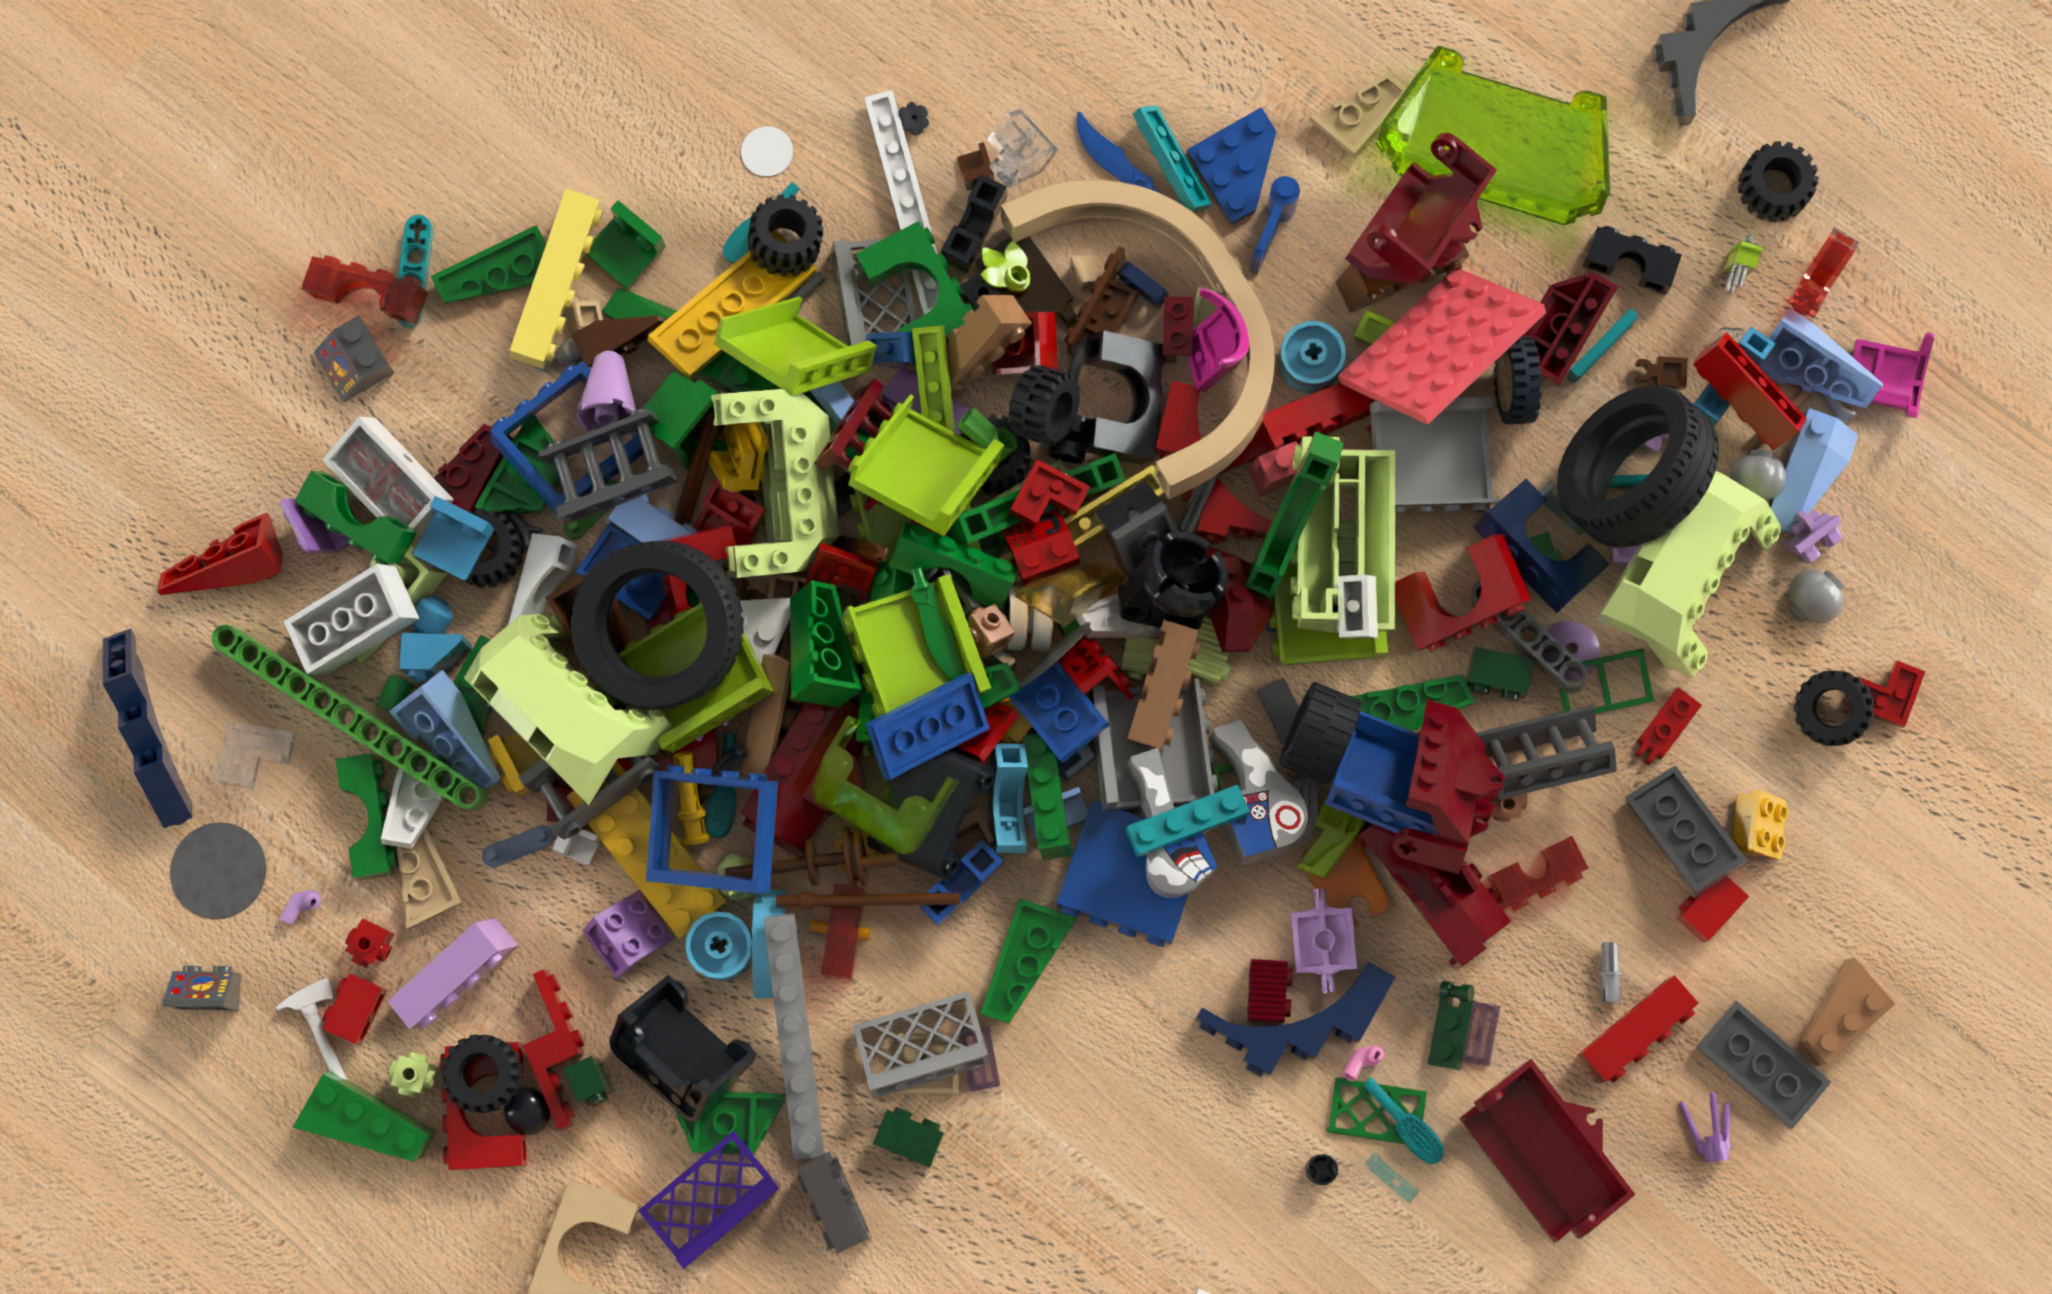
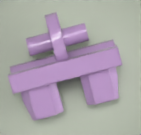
M1800 510L1795 514L1797 524L1791 527L1795 535L1783 545L1788 552L1796 553L1803 562L1812 563L1820 556V552L1814 543L1821 539L1825 546L1831 547L1843 539L1837 527L1842 522L1838 515L1833 517L1827 513L1819 515L1815 510L1807 515L1804 511Z

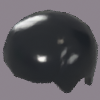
M518 1088L520 1091L517 1096H513L510 1099L512 1101L510 1104L504 1105L505 1120L508 1126L515 1132L522 1135H535L546 1127L551 1117L550 1109L544 1095L536 1088Z

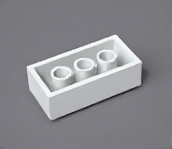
M376 564L283 622L306 674L328 675L414 623L419 617L396 566Z

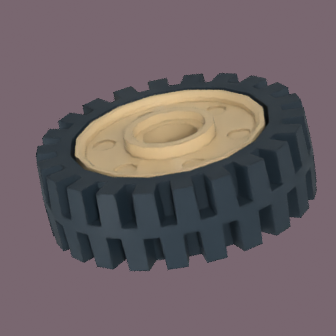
M1529 335L1521 336L1494 362L1495 398H1497V408H1499V415L1504 424L1534 423L1539 415L1538 410L1541 406L1539 399L1542 396L1540 387H1542V381L1540 380L1541 368H1539L1540 359L1537 356L1538 350L1535 347V342Z

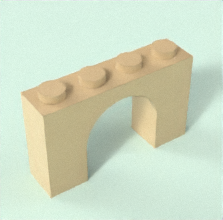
M569 1180L568 1184H562L559 1190L557 1201L561 1203L557 1214L552 1213L548 1220L546 1231L550 1233L546 1244L541 1242L537 1250L535 1260L539 1261L535 1273L530 1272L526 1280L524 1290L528 1291L527 1294H610V1292L577 1281L566 1271L561 1255L563 1242L572 1229L586 1222H595L626 1234H632L639 1214L638 1210L641 1209L642 1204L576 1180Z

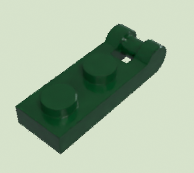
M1442 981L1439 988L1440 1000L1428 1065L1460 1071L1475 991L1473 985L1462 984L1461 986H1455L1453 982ZM1453 998H1459V1007L1452 1006Z

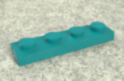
M1158 105L1138 108L1132 115L1137 122L1139 130L1150 145L1152 154L1161 165L1167 181L1171 183L1177 194L1179 203L1192 212L1207 209L1212 203Z
M1235 785L1126 827L1125 831L1138 858L1249 815L1250 810L1239 786Z

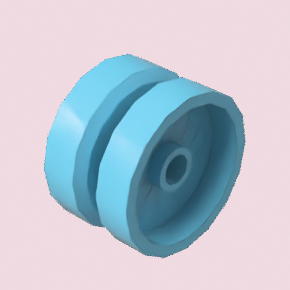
M1306 321L1294 326L1286 334L1278 357L1279 371L1283 380L1292 389L1304 394H1313L1325 386L1331 387L1338 380V375L1341 373L1346 359V348L1341 335L1332 326L1320 321ZM1311 356H1314L1316 360H1311Z
M713 912L703 915L693 923L687 934L685 949L688 960L696 971L712 980L729 981L736 979L745 973L752 964V931L745 922L730 913ZM720 942H726L727 944L724 946L726 951L723 953L716 949L717 944Z

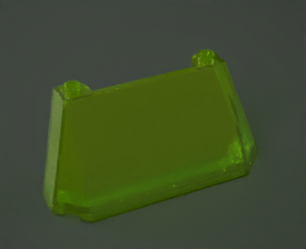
M1438 45L1383 120L1376 145L1382 153L1385 152L1392 161L1391 167L1397 175L1402 176L1412 162L1417 163L1431 176L1451 174L1452 171L1437 160L1431 152V144L1436 136L1447 132L1459 138L1497 169V172L1478 198L1479 200L1566 226L1574 223L1576 218L1588 214L1591 217L1601 214L1610 193L1606 96L1598 93L1580 91L1573 96L1571 103L1560 101L1462 71L1464 65L1462 55L1453 49ZM1446 145L1443 147L1446 150L1450 149Z

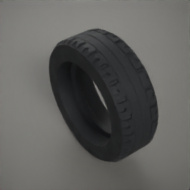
M1645 386L1616 396L1601 406L1584 422L1564 452L1557 477L1558 497L1563 511L1594 540L1605 546L1616 548L1634 547L1663 536L1681 523L1694 510L1713 480L1719 457L1716 429L1713 423L1689 399L1673 388ZM1669 433L1666 448L1649 475L1625 494L1606 500L1611 480L1625 459L1645 442Z
M649 541L618 549L607 555L604 560H600L589 571L590 575L586 576L578 589L579 594L575 596V602L572 607V642L583 670L589 674L590 680L599 689L604 690L606 695L616 701L621 700L624 705L634 708L641 707L644 710L670 709L701 698L725 679V675L730 672L736 662V655H739L743 640L741 635L744 634V618L741 616L743 610L740 598L736 595L737 590L730 577H726L724 569L716 561H711L710 556L698 549H693L692 546L679 542ZM648 573H664L683 580L699 597L706 615L707 635L701 653L688 668L675 675L666 677L644 675L629 667L619 656L610 634L609 616L616 594L632 579Z

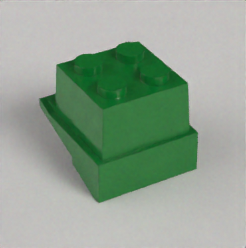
M673 371L642 409H649L658 416L659 422L648 426L650 432L674 455L686 470H689L705 413L707 411L714 412V402L711 395L720 393L699 379L694 383ZM719 425L712 448L714 451L726 450V444L717 439V436L724 429V425Z

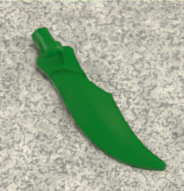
M922 567L910 570L914 582L910 595L917 605L929 652L941 671L953 680L965 673L957 655L952 629L939 613L935 587L925 580Z

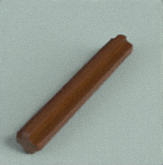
M713 411L705 413L674 517V521L681 525L685 523L689 525L691 522L710 452L712 451L719 425H714L715 413Z
M839 535L831 545L861 557L880 562L886 560L885 554L889 552L886 546L842 535Z

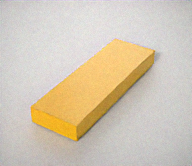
M743 423L724 425L722 436L738 477L744 480H751L755 451Z

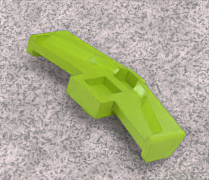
M1327 798L1322 803L1314 826L1323 830V832L1296 867L1320 878L1327 877L1354 839L1360 835L1365 823L1364 820L1325 805Z

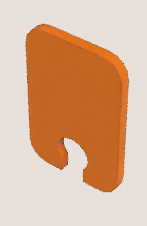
M1355 839L1326 878L1316 877L1307 873L1314 888L1319 889L1320 900V889L1326 888L1327 906L1336 909L1348 908L1351 898L1361 896L1368 902V910L1372 918L1383 913L1389 905L1388 896L1363 849ZM1308 848L1307 850L1304 851L1301 860L1303 859V857L1306 855V853L1309 851L1310 848ZM1353 915V926L1356 927L1360 924L1356 916Z

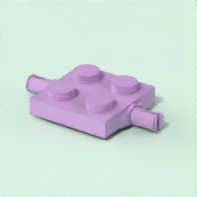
M1326 888L1320 889L1321 901L1319 899V889H1313L1315 908L1303 912H1291L1296 973L1312 972L1321 975L1322 993H1327V980L1329 981V992H1335L1333 974L1340 970L1357 969L1352 908L1336 909L1327 906Z

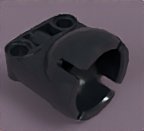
M1173 531L1154 541L1144 554L1142 561L1128 580L1118 587L1120 617L1130 622L1161 628L1163 620L1197 630L1201 627V620L1226 591L1228 571L1223 557L1216 551L1207 561L1205 554L1210 549L1211 544L1203 537L1190 532Z

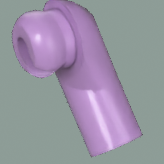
M307 890L293 894L279 919L293 925L300 912L319 907L321 903L319 893Z

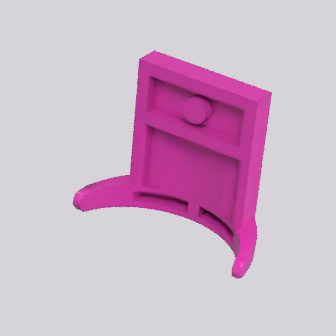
M1201 288L1199 295L1210 301L1217 309L1193 331V354L1188 356L1196 390L1206 392L1245 357L1249 349V334L1241 313L1229 300L1218 293Z
M1926 333L1918 351L1856 339L1852 357L1883 383L1881 389L1870 402L1871 404L1904 410L1906 417L1917 418L1919 416L1922 387L1934 342L1933 333Z

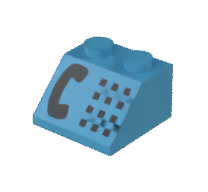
M401 633L399 669L408 675V678H413L415 683L424 684L441 670L447 674L471 652L472 644L462 634Z

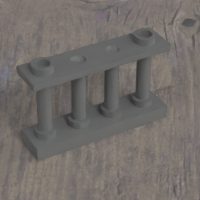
M638 409L632 411L627 418L565 442H552L547 445V449L538 452L540 458L550 464L555 462L566 498L564 504L555 507L559 519L570 524L679 482L675 470L668 465L660 464L648 427L659 422L656 414L649 409ZM636 430L648 464L647 472L638 476L632 474L621 436ZM610 441L621 476L619 483L612 486L605 485L593 448ZM579 452L583 453L593 485L592 493L583 497L577 495L566 457Z
M617 705L613 707L615 710H622ZM641 756L627 757L633 768L619 778L613 768H611L605 778L608 786L594 796L590 805L583 800L584 803L571 813L568 812L552 786L553 781L559 775L543 759L518 777L523 785L533 792L542 791L559 819V822L550 827L554 834L565 840L579 834L583 826L639 785L650 782L654 778V771H660L662 768L660 764L649 756L645 759H642Z
M1590 705L1477 732L1485 744L1484 755L1488 757L1493 756L1499 771L1505 776L1502 783L1503 788L1497 792L1498 799L1617 772L1615 747L1612 741L1598 744L1593 735V732H1597L1594 706ZM1581 736L1586 747L1569 751L1563 739ZM1552 743L1556 754L1539 758L1534 746ZM1522 750L1527 761L1510 765L1505 753Z

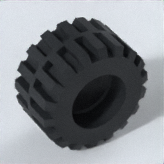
M1774 141L1771 147L1767 143L1751 155L1738 179L1741 182L1738 186V193H1743L1740 200L1742 204L1748 203L1750 205L1747 210L1751 214L1756 211L1759 213L1757 218L1761 220L1767 216L1769 217V222H1776L1778 218L1783 222L1787 221L1790 216L1794 218L1805 208L1817 190L1815 187L1818 184L1819 177L1814 176L1818 171L1817 166L1810 164L1813 158L1810 154L1807 156L1803 155L1802 152L1805 149L1799 146L1796 150L1792 148L1793 143L1786 142L1784 146H1781V141ZM1778 170L1786 174L1792 183V192L1779 194L1770 190L1764 182L1763 172Z
M783 194L777 195L776 200H773L772 197L767 198L765 205L760 203L756 207V212L752 213L749 224L747 246L748 251H751V258L753 261L759 260L758 266L762 270L767 267L769 269L768 273L773 275L775 272H780L782 277H787V274L792 272L793 276L799 275L800 269L805 272L810 269L811 263L814 264L816 262L823 237L822 218L820 215H816L817 209L814 206H807L808 201L803 198L801 201H797L796 196L790 195V198H784ZM776 229H789L795 232L800 239L792 243H784L776 240L770 233Z
M1033 365L1029 370H1026L1017 381L1009 404V425L1013 429V433L1018 437L1046 446H1055L1062 442L1063 438H1066L1072 428L1078 413L1080 388L1077 379L1072 374L1042 365Z
M989 414L990 418L987 420L997 429L1007 428L1013 433L1008 417L1002 415V418L998 419L996 414ZM961 432L960 436H962V437H964V438L970 440L967 436H965V435ZM1015 435L1018 443L1017 449L1011 453L1008 463L994 469L980 489H983L985 494H991V491H997V494H1002L1004 489H1010L1017 482L1020 483L1024 480V475L1028 473L1031 461L1030 443L1027 439Z
M477 508V513L469 510L467 512L490 523L494 528L492 534L499 538L500 545L493 559L485 563H476L465 582L470 585L475 584L479 588H484V585H488L490 588L497 587V582L501 581L504 584L508 581L506 577L509 574L512 576L516 574V565L521 566L522 558L520 554L524 553V547L521 545V536L513 524L504 515H499L495 510L490 509L489 512H486L484 508Z
M1828 670L1814 674L1807 682L1800 686L1801 690L1796 693V705H1793L1797 716L1795 718L1796 723L1801 726V731L1804 735H1808L1811 738L1810 740L1822 745L1840 746L1852 743L1864 735L1863 733L1871 725V719L1874 718L1875 711H1873V705L1875 704L1874 699L1870 695L1871 691L1868 686L1863 684L1860 678L1848 672ZM1827 691H1841L1851 701V716L1842 725L1829 726L1823 723L1817 714V702L1820 696Z
M474 1034L469 1035L467 1039L462 1038L457 1041L458 1044L455 1047H450L448 1050L450 1054L447 1058H443L442 1064L445 1065L444 1070H440V1077L444 1079V1083L441 1084L443 1090L448 1092L449 1095L447 1097L450 1101L455 1102L456 1106L477 1113L495 1112L500 1110V1107L510 1104L512 1102L510 1099L513 1096H517L520 1091L517 1089L519 1083L522 1084L523 1077H521L523 1065L519 1063L518 1058L520 1057L518 1053L512 1049L508 1042L490 1035ZM480 1055L493 1058L498 1066L497 1081L486 1092L472 1090L466 1080V1070L469 1063Z

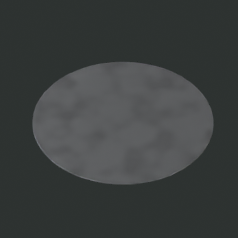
M1087 622L1075 629L1047 652L1025 674L1018 687L1028 684L1059 660L1085 634L1091 622Z
M211 823L193 830L181 841L173 855L170 867L173 890L180 902L197 915L207 918H226L236 915L249 907L262 890L266 878L264 852L253 835L237 825Z

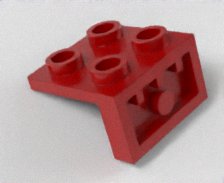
M1083 635L1058 660L1083 694L1108 675L1130 701L1134 698V695L1128 689L1132 686V683L1122 671L1118 674L1116 673L1120 668L1110 655L1102 656L1106 651L1095 638L1089 641Z

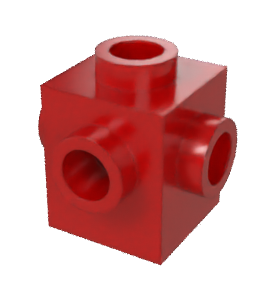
M362 918L357 929L353 928L349 932L345 944L348 945L345 951L353 955L351 961L365 968H368L369 964L379 966L380 962L384 963L389 957L392 946L389 944L395 934Z

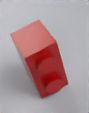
M1727 876L1698 894L1695 898L1691 895L1688 896L1678 907L1682 912L1676 919L1701 942L1705 943L1718 932L1749 898V895Z
M349 973L348 977H343L336 989L338 997L334 1005H329L323 1015L322 1021L325 1024L322 1029L351 1043L362 1045L388 990Z

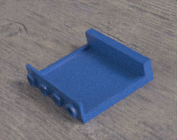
M1360 711L1355 730L1335 773L1325 805L1395 833L1404 828H1412L1430 834H1437L1430 813L1406 806L1420 735Z
M1092 800L1057 901V906L1062 907V913L1077 918L1079 914L1091 917L1089 922L1097 926L1107 928L1109 923L1119 927L1118 932L1135 938L1138 933L1147 936L1148 943L1163 948L1165 943L1171 945L1188 894L1178 898H1165L1156 894L1150 888L1146 878L1145 867L1147 854L1137 858L1125 831L1127 826L1146 818L1120 809L1102 811V803Z

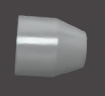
M572 338L563 342L555 352V358L561 366L574 364L583 359Z

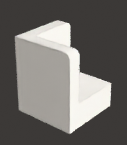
M582 829L576 836L565 840L558 836L552 849L588 866L591 864L601 840L597 835Z

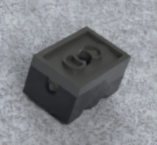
M1143 481L1094 512L1099 525L1105 532V538L1115 554V560L1127 579L1142 561L1144 554L1154 541L1168 533L1177 531L1168 508L1146 481Z

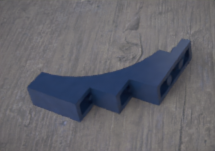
M130 628L103 638V686L118 712V729L133 755L134 774L163 828L181 825L192 818V801L179 777L159 727L148 691L143 665L136 653V637Z

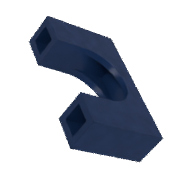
M1525 479L1487 511L1473 528L1484 539L1492 535L1503 534L1522 578L1558 613L1595 580L1610 563L1590 543L1571 559L1565 561L1550 559L1536 550L1527 536L1526 521L1547 499Z

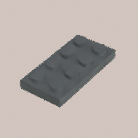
M1676 765L1625 797L1627 805L1695 896L1747 864L1746 857Z
M1737 1001L1731 1004L1695 1047L1789 1129L1795 1127L1831 1084L1830 1080Z

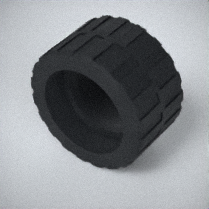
M1313 682L1294 717L1282 749L1280 766L1323 784L1329 783L1337 771L1350 743L1360 714L1361 701Z

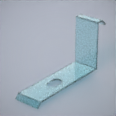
M1548 481L1539 491L1547 499L1544 505L1580 536L1584 530L1572 519H1567L1564 516L1559 498L1552 492L1555 485Z
M1374 1152L1365 1163L1370 1167L1369 1170L1406 1201L1411 1203L1419 1191L1382 1161L1380 1155ZM1394 1178L1398 1179L1401 1182V1186H1396L1392 1180Z

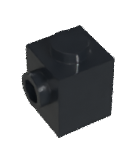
M984 269L960 285L963 291L962 297L967 303H970L974 311L980 307L977 300L982 295H1002L998 288L987 284L982 279L980 274Z

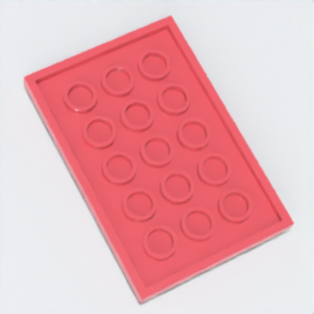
M1462 269L1454 270L1446 275L1338 375L1340 383L1428 425L1546 314L1545 306L1538 301Z

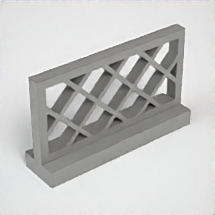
M883 239L846 243L845 240L833 242L831 255L847 346L866 341V334H870L872 330L876 333H886L876 326L884 314L898 324L893 332H897V329L907 325L905 322L907 318H909V323L916 320L908 270L897 273L902 278L903 283L898 291H895L883 281L876 284L868 295L857 286V281L862 274H865L861 266L853 260L851 250H864ZM855 269L859 271L857 276L855 274ZM879 286L893 296L885 307L871 298ZM903 289L905 297L900 294ZM859 296L864 299V301L862 302V304L860 303V298H859ZM896 299L907 306V313L902 320L888 310ZM867 302L881 311L873 323L862 315V309ZM864 324L869 327V329L866 332Z
M970 991L853 1026L873 1099L991 1064ZM966 1001L968 1012L963 1021L949 1014L954 1004ZM932 1011L941 1016L933 1030L919 1023L924 1013ZM970 1017H971L973 1026L967 1024L968 1021H969V1019H970ZM945 1019L960 1025L952 1039L938 1033ZM904 1020L911 1024L904 1039L890 1032L895 1022ZM916 1027L930 1034L923 1048L909 1042ZM965 1028L976 1034L978 1043L965 1047L958 1043L957 1040ZM875 1029L881 1032L882 1035L875 1047H872L863 1042L861 1032ZM887 1036L901 1043L893 1057L879 1050ZM935 1037L949 1044L943 1054L934 1055L927 1051ZM905 1046L919 1052L915 1062L905 1064L898 1060ZM866 1049L871 1051L869 1057L867 1056ZM876 1055L890 1061L885 1071L872 1074L870 1065Z

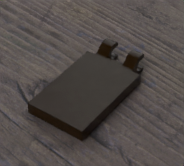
M1030 236L1016 242L1027 257L1026 268L1030 273V284L1022 292H1013L1006 287L998 288L1001 294L1013 295L1025 313L1055 312V315L1059 314L1068 328L1078 322L1076 319L1078 317L1077 314L1068 305L1073 301V296ZM1007 238L992 248V250L1004 253L1008 244L1013 241L1012 238ZM980 256L975 260V264L982 271L986 268L983 266Z

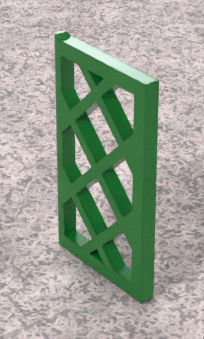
M1335 1078L1327 1132L1404 1144L1395 1132L1396 1124L1391 1127L1381 1112L1385 1109L1382 1106L1377 1108L1367 1095L1369 1092L1363 1086L1364 1082H1352L1343 1078ZM1378 1084L1385 1092L1389 1093L1392 1100L1405 1114L1409 1112L1399 1098L1403 1095L1419 1097L1418 1108L1409 1114H1417V1117L1423 1120L1427 1091ZM1341 1085L1356 1087L1360 1094L1346 1104L1340 1096ZM1364 1097L1374 1112L1359 1122L1349 1107ZM1340 1103L1342 1107L1338 1110V1104ZM1343 1111H1346L1356 1124L1352 1129L1335 1127L1337 1116ZM1375 1116H1378L1387 1128V1131L1383 1134L1370 1133L1365 1130L1363 1125Z

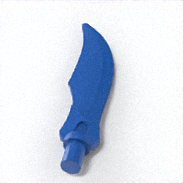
M1079 111L1077 113V130L1080 140L1088 154L1098 165L1123 183L1141 186L1160 193L1155 189L1151 177L1143 174L1130 164L1123 149L1096 131L1086 120L1082 112Z

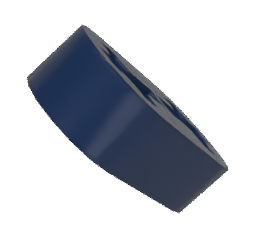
M1126 261L1117 272V276L1127 286L1138 290L1140 296L1158 308L1164 303V297H1169L1168 292L1160 284L1130 262Z

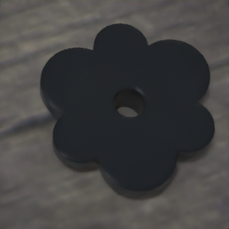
M909 102L906 107L899 109L898 115L902 120V127L904 130H909L911 134L915 136L920 135L923 132V128L929 126V120L926 118L928 115L926 107L922 105L916 106L914 102Z

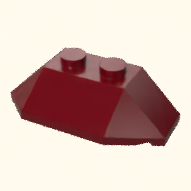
M1594 272L1550 285L1540 302L1544 304L1546 314L1522 335L1531 336L1535 342V347L1538 350L1537 356L1540 359L1541 377L1560 387L1619 286Z
M1210 548L1205 554V559L1208 561L1210 556L1218 551L1223 557L1228 571L1226 591L1215 606L1208 611L1222 653L1249 652L1273 617L1265 594L1245 587L1251 563L1221 549Z

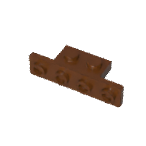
M1119 246L1115 254L1111 253L1108 256L1104 266L1105 273L1102 278L1098 277L1095 280L1091 289V294L1093 295L1088 303L1084 302L1078 313V318L1080 319L1076 326L1069 328L1064 340L1067 344L1069 355L1074 356L1086 333L1091 335L1103 330L1119 333L1139 296V291L1115 281L1117 272L1126 260L1125 248Z

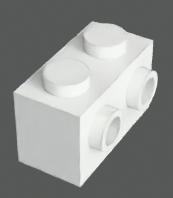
M1371 575L1337 576L1338 584L1335 585V589H1339V595L1336 599L1338 602L1336 629L1339 632V637L1345 639L1378 638L1376 577Z

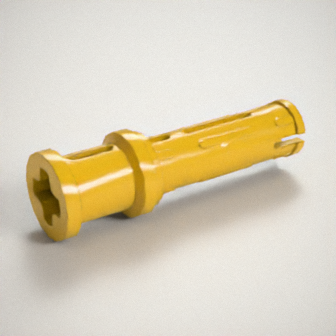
M679 752L673 755L674 765L684 766V772L693 773L692 752ZM677 782L681 800V810L678 816L683 822L685 837L682 839L683 844L697 845L710 840V837L705 831L703 817L706 815V812L700 806L697 783Z

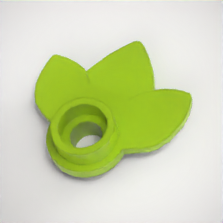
M1011 241L1004 253L983 247L981 250V261L986 269L980 276L987 284L996 288L1006 287L1013 292H1022L1030 284V273L1026 268L1027 257L1015 242Z

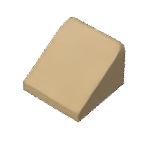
M1075 255L1071 257L1070 268L1081 290L1083 289L1084 291L1091 288L1098 277L1101 278L1092 259L1089 256Z
M599 300L577 301L572 303L571 308H565L570 336L594 321L603 320Z

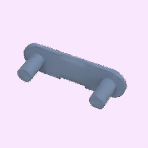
M540 825L489 845L482 853L483 862L489 867H498L544 849L553 843L554 833L550 827Z

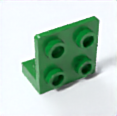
M617 200L610 208L614 218L597 235L593 241L590 253H585V255L623 287L628 289L665 249L666 245L661 235Z

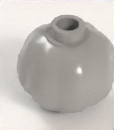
M1751 450L1750 455L1741 456L1734 463L1731 469V479L1767 501L1779 496L1783 492L1786 485V468L1780 460L1774 459V452Z
M1816 569L1800 572L1794 577L1789 586V597L1792 604L1789 611L1800 622H1803L1805 619L1815 623L1830 622L1842 610L1844 597L1840 590L1844 586L1828 570L1824 573Z

